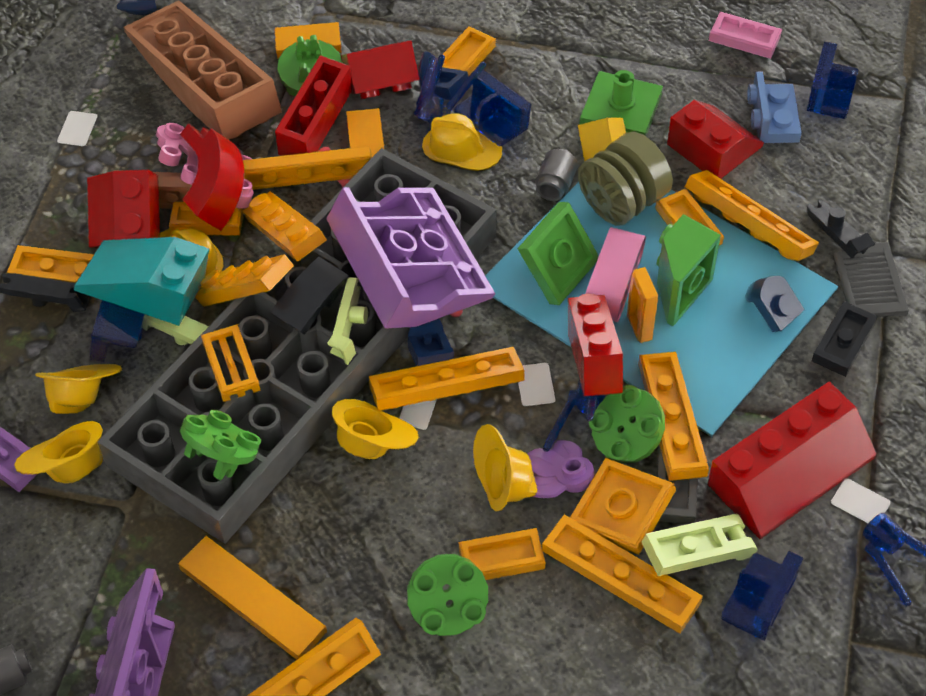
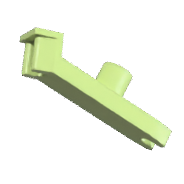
M348 277L333 335L328 341V346L333 347L330 353L344 359V363L347 365L356 354L353 341L349 339L352 323L366 324L368 319L367 307L357 306L361 287L357 286L358 278Z
M142 313L135 320V323L146 331L150 327H154L174 336L175 342L178 345L192 344L209 327L187 316H184L179 326Z

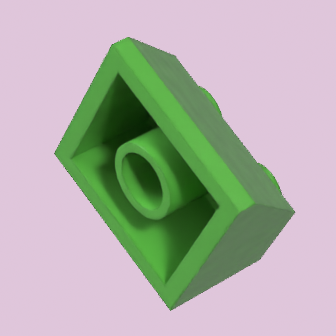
M684 214L674 225L669 224L663 230L659 239V243L662 244L661 253L656 262V265L659 267L657 285L666 321L671 326L677 323L713 280L721 237L719 233Z

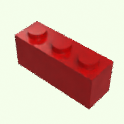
M321 55L319 56L275 130L278 155L312 153L319 150L352 92L351 66Z
M587 293L579 297L568 298V337L584 396L623 393V352L605 295Z

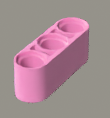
M610 227L585 294L605 295L612 320L618 322L630 292L631 275L633 270L638 269L642 258L646 236Z

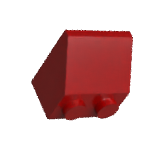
M411 40L340 55L343 64L351 66V94L360 93L361 99L379 96V89L392 86L393 92L411 89V82L420 80Z
M693 100L670 118L667 145L700 170H708L720 179L763 147L764 142L715 106Z
M149 169L111 171L87 178L89 248H99L103 240L160 238L158 175Z

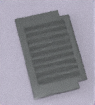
M889 242L875 243V246L868 248L864 254L858 252L854 258H850L843 249L842 252H835L833 254L847 303L873 313L878 317L908 315L909 309Z

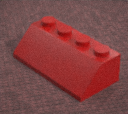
M829 381L712 460L707 485L735 514L740 515L743 523L759 539H762L844 479L876 457V452L856 406Z

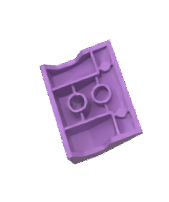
M349 187L342 188L326 219L384 328L417 327L494 297L495 292L434 188H397L379 202H357Z
M146 568L120 601L116 617L112 616L107 627V640L109 641L106 655L102 654L99 657L96 668V677L99 680L95 694L91 693L89 696H158L175 624L154 614L157 602L162 600L163 590L155 569Z

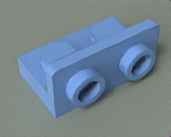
M756 72L754 84H749L747 90L748 104H753L754 109L751 111V128L757 129L758 138L764 143L800 142L801 128L793 84H765L763 72Z

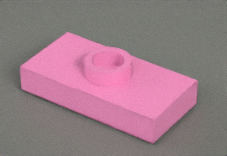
M720 12L710 31L709 41L771 59L780 40L782 29Z

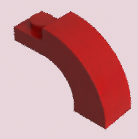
M187 124L180 135L196 152L198 171L194 183L182 200L197 217L222 231L231 218L242 192L244 183L243 158L234 143L212 128L209 131L203 127L199 131L190 124Z

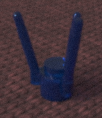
M443 54L439 55L435 67L436 58L435 56H430L421 92L416 102L417 106L413 114L429 123H432L436 117L440 118L450 114L454 106L486 67L485 62H481L445 106L443 105L445 98L434 93L445 56Z
M579 378L577 389L569 391L567 402L548 435L543 450L548 452L551 449L574 405H577L581 412L587 414V421H593L595 410L605 399L606 395L584 396Z
M880 513L868 523L863 531L862 536L869 541L864 550L875 559L903 604L910 606L911 599L883 557L882 552L886 551L889 555H892L906 543L926 557V546L905 532L885 513Z

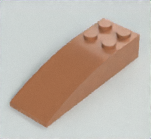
M179 0L123 27L125 33L142 56L184 105L209 129L212 128L228 140L236 138L241 133L258 124L265 123L270 118L282 113L273 79Z

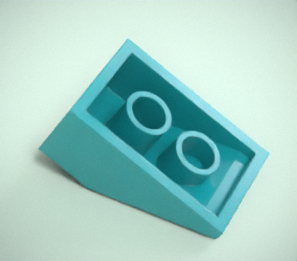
M177 237L103 240L76 282L74 291L179 326L201 287V281L205 278L210 248Z

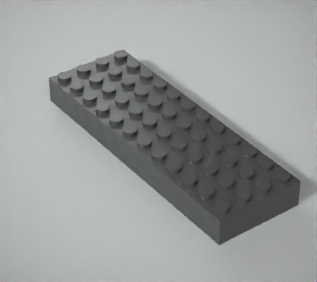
M383 148L344 186L350 188L357 202H379L397 188H434L475 259L480 256L496 237L495 208ZM341 190L310 221L320 228L327 241L298 262L282 250L277 256L285 254L294 265L290 271L270 291L235 299L201 334L238 324L261 391L253 393L252 389L245 391V396L238 398L237 394L230 396L231 400L223 402L200 335L98 441L108 468L224 544L227 543L334 421L332 417V407L334 404L343 399H353L368 383L369 376L375 375L408 337L410 327L384 328L359 279L357 286H360L361 289L357 306L367 307L368 319L366 324L352 323L349 339L353 341L356 354L348 365L344 363V359L331 354L330 351L333 347L328 346V341L333 335L345 286L330 308L327 306L323 307L305 335L271 313L291 284L318 257L350 277L358 278L326 219ZM233 336L226 337L241 381L246 380L248 377ZM218 340L213 341L212 345L226 385L233 384ZM211 410H218L228 414L232 418V424L260 437L261 443L255 459L248 464L238 465L231 478L225 475L222 480H218L213 476L218 460L207 457L204 454L201 457L195 454L192 459L184 455L187 442L183 439L180 429L187 415L208 416Z

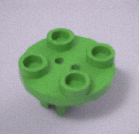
M311 35L310 39L307 40L299 36L297 37V42L283 51L278 60L277 71L281 83L286 87L290 95H297L320 55L343 63L339 52L331 44L318 40L316 35Z
M625 385L623 393L609 394L605 397L597 409L591 413L589 426L592 429V436L597 449L607 458L622 464L636 463L650 456L660 444L665 431V414L660 402L648 391L633 385Z
M211 410L208 416L187 415L180 429L183 439L187 442L184 455L192 459L195 454L200 457L204 454L207 457L218 460L213 476L218 480H222L225 475L231 478L238 465L248 464L255 459L261 443L260 437L232 424V418L228 414L218 410Z
M456 554L437 555L424 561L413 572L407 586V605L414 620L426 633L439 636L458 635L479 624L485 617L488 604V585L482 571L470 559ZM445 584L449 585L447 590H443ZM448 600H452L453 602L451 605H446V602Z

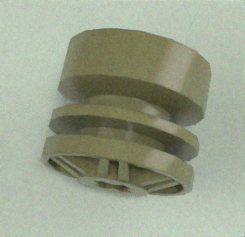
M635 131L626 132L609 144L604 151H599L593 158H589L578 168V181L587 202L600 217L615 226L625 225L634 216L639 215L645 209V206H651L672 189V173L664 154L649 138Z

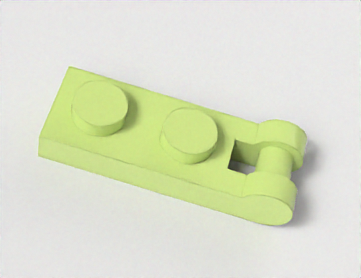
M739 514L646 533L641 542L658 576L735 558L738 561L745 560L753 556L758 550L752 538L746 537L743 531L745 525Z

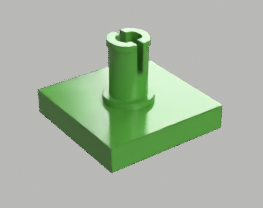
M627 70L618 71L616 74L599 71L581 114L580 124L607 117L623 118L626 132L635 131L647 136L662 96L663 86L634 79V74Z
M558 202L517 248L547 301L552 305H560L595 265L599 257L569 202Z

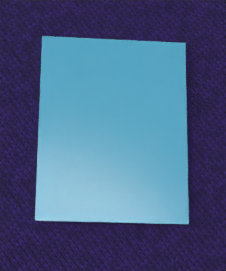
M579 182L559 201L570 203L598 255H600L610 227L646 236L638 269L646 267L658 294L653 338L642 343L637 340L627 317L628 295L620 320L618 322L613 321L623 352V381L645 390L638 365L639 355L676 351L697 427L711 437L838 289L836 284L798 262L783 257L777 250L702 208L724 235L723 244L719 245L713 280L677 323L671 326L666 321L657 285L659 267L656 265L662 247L659 239L667 224L655 210L656 202L651 206H645V209L639 215L634 216L625 225L615 226L606 222L593 210L582 193ZM670 190V191H669L665 196H663L662 198L667 197V196H669V195H671V194H674V193H676V192L673 191V190ZM547 213L485 276L495 292L494 299L571 347L568 337V298L579 297L586 293L595 265L560 305L549 304L517 249L548 215ZM770 276L784 277L805 309L782 331L772 332L755 304L748 302L745 298L748 287L758 279Z

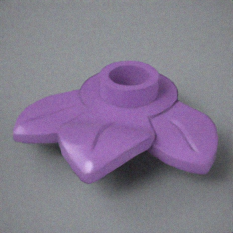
M558 440L552 450L537 448L527 453L531 460L532 471L535 475L538 489L533 497L553 498L565 490L572 493L582 492L588 488L594 477L595 472L592 462L583 457L582 449L574 442Z

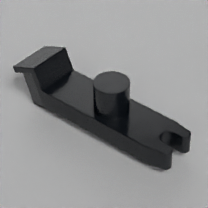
M818 200L817 208L812 204L807 205L809 217L850 258H854L858 252L864 254L868 248L875 246L868 232L860 235L845 220L846 212L840 207L832 208L823 200Z
M3 273L4 283H0V293L29 298L36 307L45 306L48 302L67 304L72 312L86 311L91 298L89 295L74 291L76 283L16 273Z

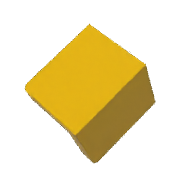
M607 117L578 125L584 162L589 158H593L599 151H604L609 144L626 133L623 118Z

